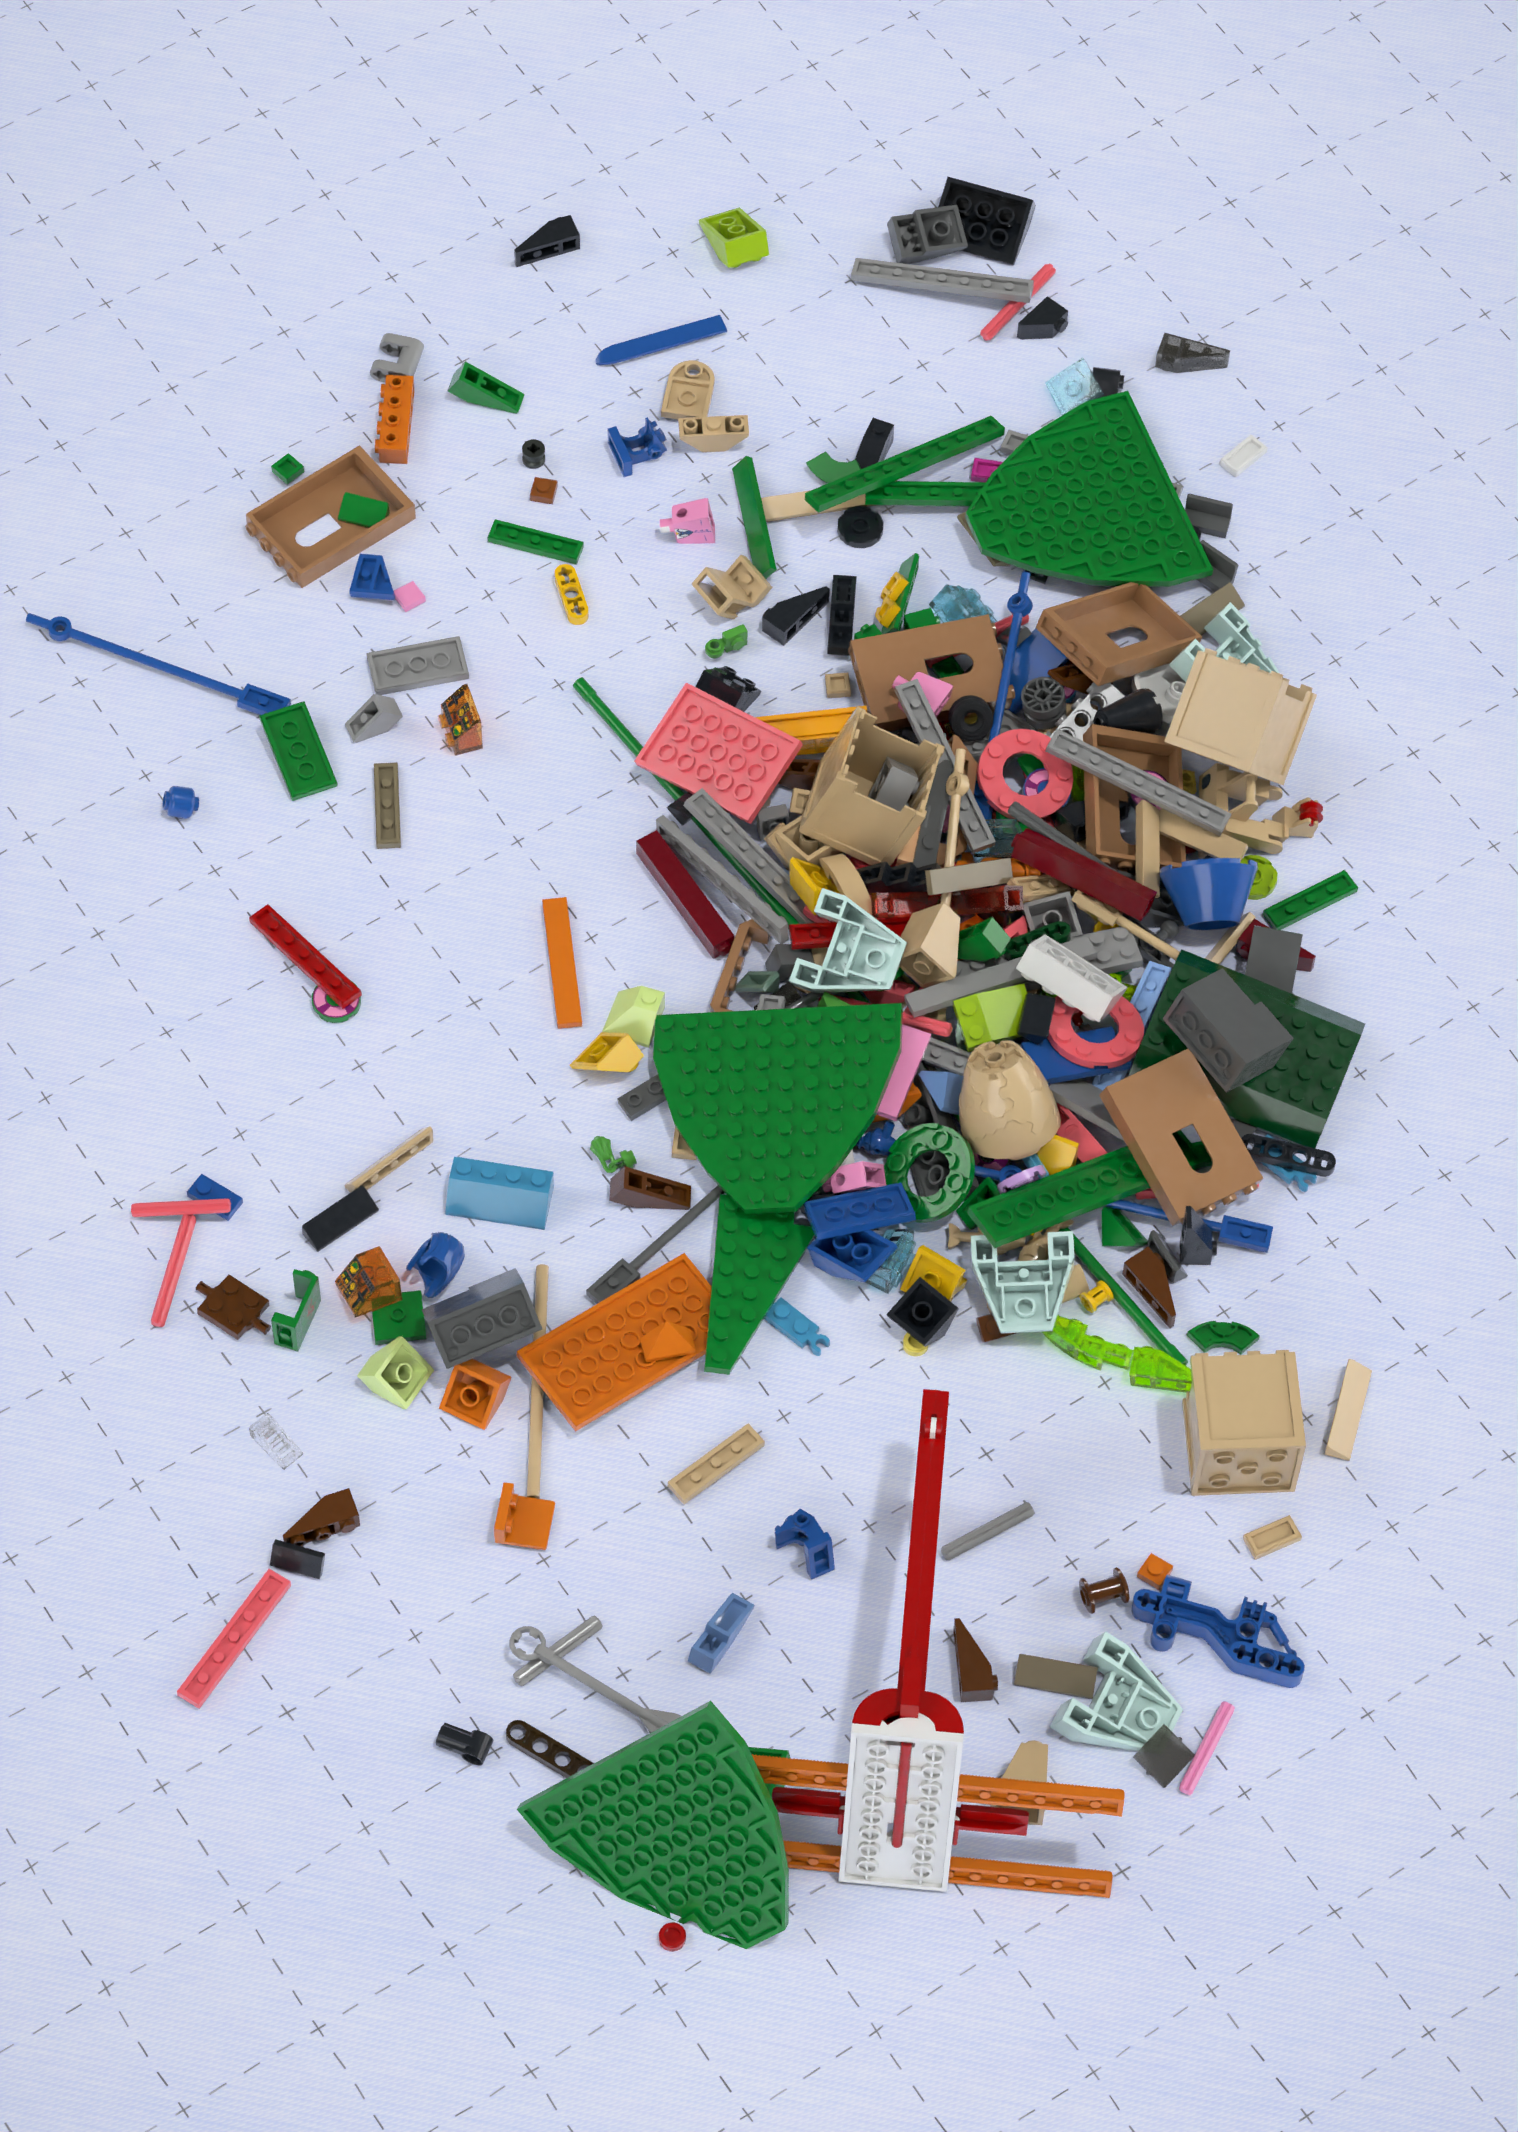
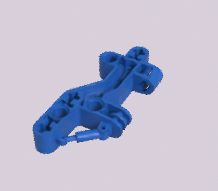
M1166 1575L1161 1593L1149 1589H1141L1135 1593L1131 1609L1132 1615L1139 1621L1153 1625L1150 1643L1155 1650L1165 1652L1171 1649L1176 1633L1181 1632L1204 1639L1234 1673L1286 1688H1294L1301 1683L1305 1665L1297 1657L1296 1651L1290 1648L1288 1644L1289 1639L1279 1625L1277 1616L1266 1611L1267 1602L1259 1605L1257 1600H1254L1253 1603L1248 1602V1597L1244 1596L1238 1618L1229 1620L1216 1608L1188 1601L1192 1581ZM1261 1627L1270 1628L1281 1647L1284 1646L1287 1653L1258 1645L1257 1640ZM1241 1632H1250L1252 1636L1245 1637L1241 1634ZM1158 1633H1165V1634H1167L1169 1637H1168V1638H1160L1157 1634H1158ZM1260 1662H1268L1271 1667H1263ZM1289 1670H1293L1294 1674L1289 1673Z

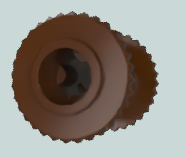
M1117 1567L1113 1569V1577L1091 1584H1088L1085 1578L1079 1580L1081 1599L1087 1611L1091 1614L1095 1613V1604L1118 1597L1124 1603L1129 1602L1127 1581L1122 1571Z

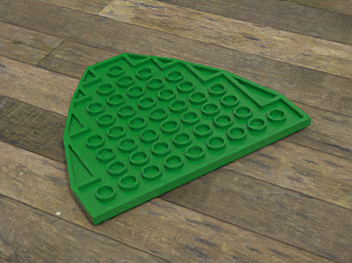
M1129 391L1085 401L1029 435L991 474L965 515V519L981 554L1041 575L1093 586H1120L1132 582L1137 583L1138 586L1142 584L1148 587H1170L1213 574V568Z
M902 1003L657 1015L655 1019L653 1060L675 1127L708 1176L746 1214L796 1212L838 1170L875 1119L902 1052L903 1007Z
M712 1701L701 1705L521 1802L516 1809L552 1851L624 1901L671 1920L674 1919L671 1918L670 1913L681 1917L676 1922L681 1924L689 1921L695 1922L704 1933L744 1949H748L784 1931L789 1924V1869L778 1811L746 1741ZM722 1933V1934L727 1935V1936L732 1937V1938H728V1937H724V1936H719V1934Z

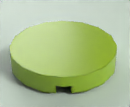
M1244 856L1240 863L1248 864V860H1253L1258 865L1248 899L1259 900L1266 898L1274 891L1277 885L1278 873L1276 868L1274 869L1272 863L1262 856Z

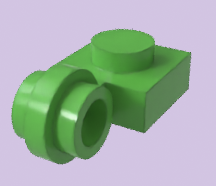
M744 624L722 632L721 639H711L705 645V653L710 658L716 659L724 653V650L728 653L733 650H739L747 645L748 631Z

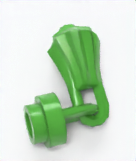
M596 1136L591 1141L590 1150L598 1157L607 1173H613L616 1169L623 1166L633 1168V1165L637 1164L632 1150L619 1152L621 1158L615 1160L610 1139L604 1136ZM610 1159L611 1163L607 1166L605 1161Z

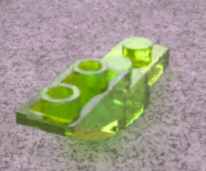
M1058 1315L1053 1331L1042 1332L1061 1351L1089 1367L1101 1371L1105 1362L1129 1370L1134 1350L1129 1349L1124 1344H1114L1105 1341L1096 1335H1087L1088 1325L1083 1324L1080 1320L1067 1319Z

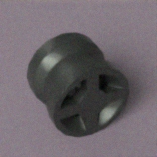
M536 439L526 441L522 446L523 464L530 469L540 468L545 463L544 444Z

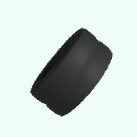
M963 696L956 700L949 710L948 719L953 732L965 741L980 740L992 728V711L987 702L978 696ZM968 713L977 714V720L973 724H967L964 721L965 716Z

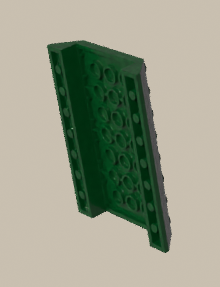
M1181 949L1128 1076L1188 1049L1166 1024L1163 1017L1182 989L1223 968L1254 1005L1262 1002L1293 1037V1040L1273 1068L1227 1093L1198 1061L1200 1067L1229 1118L1253 1126L1260 1131L1290 1143L1316 1148L1366 1023Z

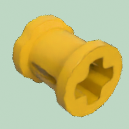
M1100 1280L1096 1283V1287L1087 1293L1082 1292L1079 1298L1086 1310L1093 1313L1096 1311V1307L1105 1301H1111L1113 1293L1109 1286Z

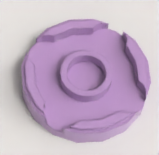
M1043 1165L1034 1166L1005 1179L997 1185L1000 1194L1007 1192L1006 1189L1011 1188L1013 1190L1038 1180V1175L1045 1177L1046 1171Z

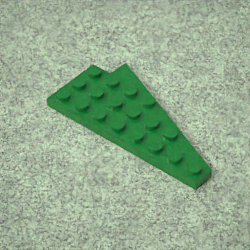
M720 1194L704 1372L730 1375L807 1251V1247L815 1238L811 1226L794 1224L795 1212L746 1214L728 1195Z

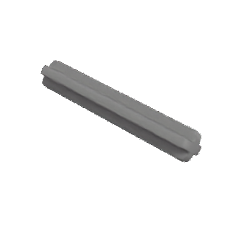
M1025 1502L942 1546L941 1553L946 1560H951L1032 1517L1034 1509L1029 1502Z
M595 1615L591 1616L550 1646L549 1649L556 1652L555 1654L562 1658L601 1630L603 1625L599 1618ZM537 1658L517 1670L513 1677L518 1685L524 1686L552 1664H547Z

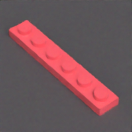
M271 1569L267 1570L177 1690L179 1697L195 1707L201 1708L291 1587V1581Z

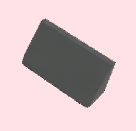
M1152 1230L1147 1246L1153 1253L1156 1252L1161 1256L1169 1280L1175 1283L1185 1279L1188 1276L1164 1238L1155 1230Z

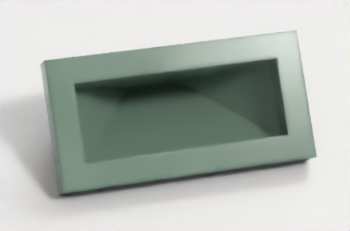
M748 971L737 983L735 991L779 993L780 975L777 971Z

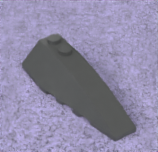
M920 1063L913 1083L918 1087L922 1096L906 1111L904 1115L905 1124L909 1126L910 1130L922 1124L937 1123L952 1128L959 1133L951 1114L938 1108L919 1076L921 1071H926L923 1064ZM931 1150L924 1152L910 1166L920 1196L922 1197L936 1194L939 1189L944 1187L946 1177L950 1173L949 1161L945 1154L940 1151ZM975 1175L971 1189L966 1198H968L979 1186V1183Z

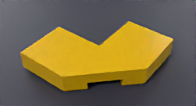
M897 571L883 588L880 596L883 602L875 613L876 619L886 628L889 627L901 610L895 601L909 583Z

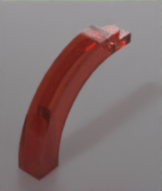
M997 886L954 891L951 893L950 907L958 916L1024 910L1023 886ZM928 892L871 893L872 916L874 918H910L912 913L941 903V894L928 895Z

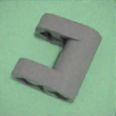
M393 333L384 334L379 345L381 351L399 358L397 363L380 359L375 360L370 370L371 377L377 381L385 382L386 375L414 376L424 344L412 337Z

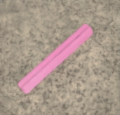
M1226 1701L1221 1703L1180 1783L1179 1790L1186 1795L1193 1793L1234 1712L1235 1707Z

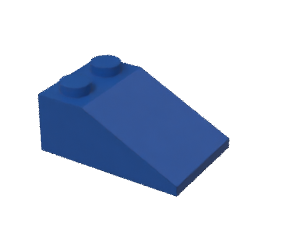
M866 1230L821 1240L815 1239L807 1248L815 1267L833 1277L865 1283L898 1247L897 1244L872 1230Z

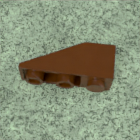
M350 1488L325 1495L282 1535L283 1541L303 1547L306 1543L315 1540L323 1541L331 1535L340 1532L348 1533L359 1527V1513Z

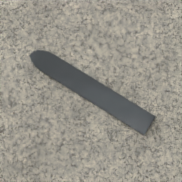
M943 760L936 768L925 807L927 813L920 826L913 864L916 868L936 863L950 796L946 792V783L952 774V766L949 760ZM928 891L906 893L905 899L927 904Z

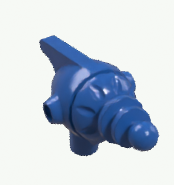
M886 1121L883 1130L876 1128L872 1133L871 1131L866 1133L857 1142L858 1149H861L862 1146L867 1153L872 1155L889 1156L890 1152L888 1150L896 1141L891 1136L895 1124L891 1121Z

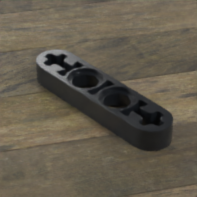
M1246 1134L1241 1138L1246 1148L1249 1143L1253 1144L1252 1150L1247 1149L1253 1161L1322 1177L1330 1176L1335 1170L1336 1158L1328 1151L1255 1134ZM1261 1146H1264L1263 1153H1260ZM1270 1148H1278L1282 1154L1278 1157H1273L1268 1153V1150ZM1297 1153L1303 1154L1306 1157V1161L1298 1163L1293 1159V1155ZM1311 1157H1314L1313 1165L1310 1164ZM1322 1160L1327 1161L1326 1167L1321 1166Z

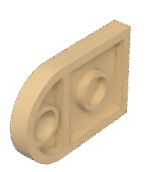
M688 360L678 363L672 368L663 399L661 417L677 420L678 418L708 417L715 384L714 373L709 366L700 361ZM690 370H697L699 373L691 375L688 372Z

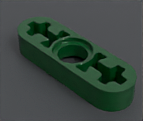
M1057 921L1010 939L1005 947V958L1010 961L1022 957L1029 944L1043 935L1049 936L1059 944L1069 942L1071 940V928L1066 922Z

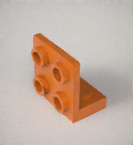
M503 1482L494 1526L495 1543L546 1550L555 1502L518 1496V1494H514L513 1483Z

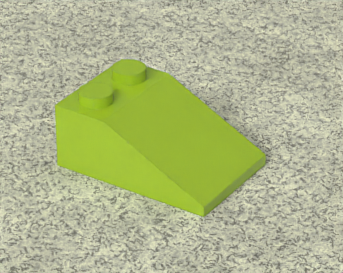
M740 207L698 219L699 225L717 257L728 268L739 267L742 263L748 261H759L762 257L769 255L766 230Z
M1024 984L977 993L953 1001V1009L967 1052H973L974 1048L986 1042L999 1044L1000 1041L1022 1037L1017 1032L1027 994Z

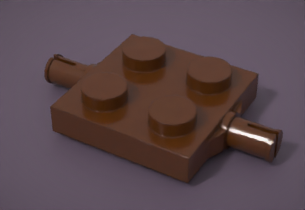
M228 1274L214 1288L208 1286L203 1281L197 1284L196 1290L207 1296L197 1308V1314L238 1340L246 1331L253 1327L264 1333V1335L270 1331L271 1325L260 1319L261 1314L269 1307V1300Z

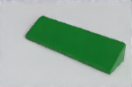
M917 553L905 560L900 566L899 573L909 583L895 601L901 610L888 628L882 627V634L901 631L904 615L906 614L919 569L920 556Z

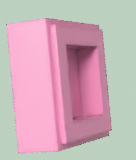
M414 581L394 590L395 599L405 612L426 602L424 594Z

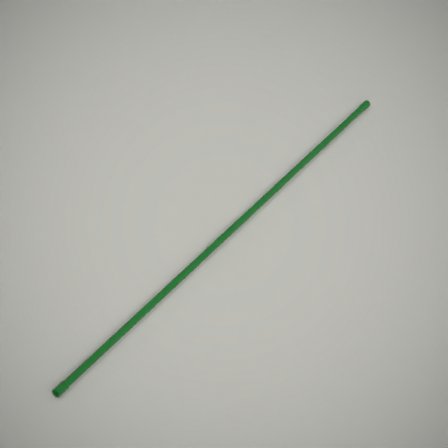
M583 677L577 679L573 684V688L593 707L637 757L643 746L601 700L592 686ZM651 773L675 801L685 794L678 786ZM695 817L691 819L758 896L768 903L778 916L784 917L788 925L800 924ZM860 991L844 992L848 998L869 1003ZM923 1064L926 1071H929V1069ZM952 1114L953 1117L960 1123L959 1115ZM1008 1160V1162H1007V1164H1006L1005 1166L1013 1165V1164ZM1067 1227V1228H1060L1058 1232L1071 1231V1230H1070L1068 1227ZM1073 1233L1074 1254L1098 1281L1102 1280L1109 1286L1113 1293V1298L1156 1345L1176 1371L1183 1369L1187 1365L1188 1360L1166 1339Z

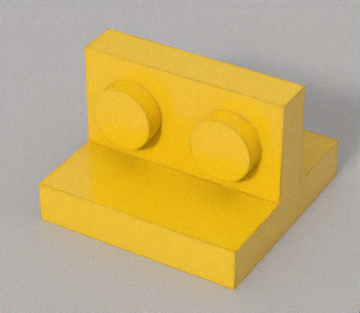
M922 1245L916 1252L900 1290L906 1293L916 1280L921 1277L949 1301H952L954 1295L966 1286L968 1279L963 1277L966 1270Z

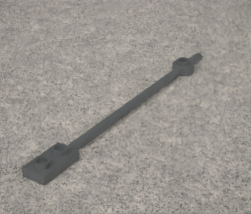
M810 992L784 1009L804 1008L821 998L824 993ZM658 1074L617 1098L618 1104L631 1121L666 1101Z
M717 1185L633 1261L628 1263L623 1258L586 1290V1295L598 1304L639 1280L641 1277L637 1270L720 1197V1194L725 1192Z

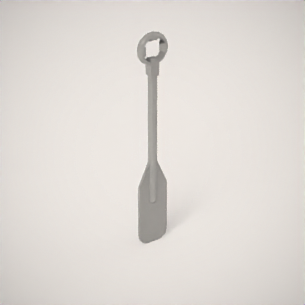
M523 1626L516 1629L510 1637L509 1647L512 1654L518 1659L532 1661L539 1658L547 1664H552L639 1717L649 1733L681 1717V1715L672 1712L643 1708L556 1655V1652L546 1647V1639L537 1628ZM522 1633H529L535 1639L539 1638L541 1644L537 1645L533 1654H526V1651H523L521 1648L516 1649L514 1643L519 1642Z

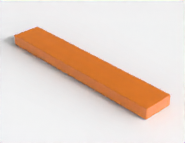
M567 897L542 899L558 1029L582 1027Z

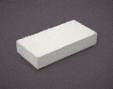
M1250 434L1222 457L1219 465L1237 478L1265 455L1268 447Z

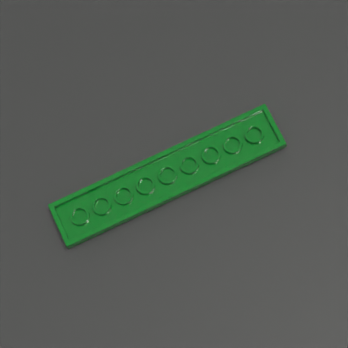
M1181 1130L1173 1133L1191 1168L1194 1171L1203 1168L1206 1160ZM1128 1146L971 1205L967 1213L995 1249L1151 1187Z

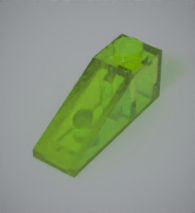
M1134 1346L1129 1372L1131 1386L1190 1393L1192 1375L1189 1367L1159 1349L1151 1346Z

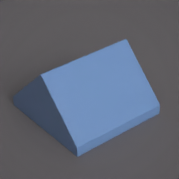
M921 1071L919 1076L941 1111L959 1115V1095L961 1093L963 1076L950 1072Z

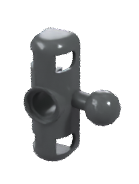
M1128 918V920L1162 941L1173 939L1179 933L1177 923L1172 920L1164 921L1160 926V931L1155 934L1137 919ZM1133 934L1143 963L1148 964L1149 961L1173 969L1174 964L1169 961L1171 957Z

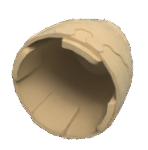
M1009 1040L1000 1041V1044H995L994 1042L983 1043L974 1048L975 1050L970 1054L964 1069L961 1093L959 1095V1118L962 1136L967 1140L972 1151L983 1157L1019 1160L1034 1155L1054 1137L1061 1125V1118L1054 1095L1050 1091L1048 1082L1039 1067L1018 1044Z

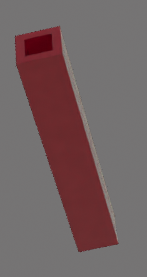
M1026 828L1021 834L1017 833L1011 844V847L1014 848L1011 857L1140 921L1150 912L1157 894L1156 891L1029 828Z
M656 830L636 840V854L711 957L715 959L719 956L727 955L732 947L734 934L660 833Z

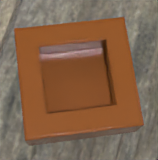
M535 477L530 493V501L553 505L558 481Z

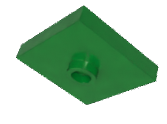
M421 1290L370 1296L375 1345L389 1344L399 1336H402L407 1342L427 1339L424 1314L422 1312Z

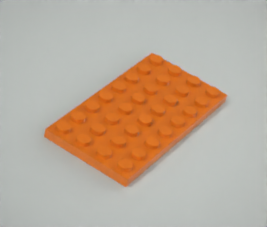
M683 1253L519 1349L516 1356L576 1432L705 1355L711 1285L688 1256ZM665 1321L691 1330L696 1348L695 1354L651 1362L645 1361L640 1343L642 1336Z

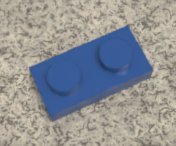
M202 1173L187 1191V1197L192 1200L230 1199V1212L215 1213L227 1221L231 1219L243 1204L242 1197Z

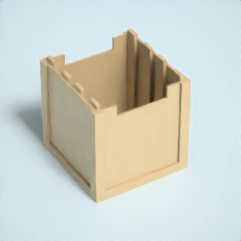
M1205 648L1204 652L1198 650L1164 742L1284 785L1317 694L1312 693V687L1301 684L1300 688L1289 685L1290 680L1277 672L1271 671L1269 673L1261 670L1257 665L1241 663L1240 659L1231 656L1228 657V660L1216 657L1217 651Z
M857 706L819 762L798 832L870 865L886 861L891 866L925 819L927 813L925 807L938 761L944 753L945 746L938 743L934 744L925 739L918 746L875 726L874 723L877 717ZM887 757L913 768L918 776L917 781L920 782L916 793L910 795L907 801L909 807L904 805L900 812L868 797Z
M1276 1350V1354H1261L1260 1351H1247V1355H1237V1352H1224V1356H1209L1208 1353H1195V1356L1190 1358L1192 1375L1190 1394L1186 1392V1397L1182 1400L1191 1496L1295 1492L1306 1448L1295 1352Z

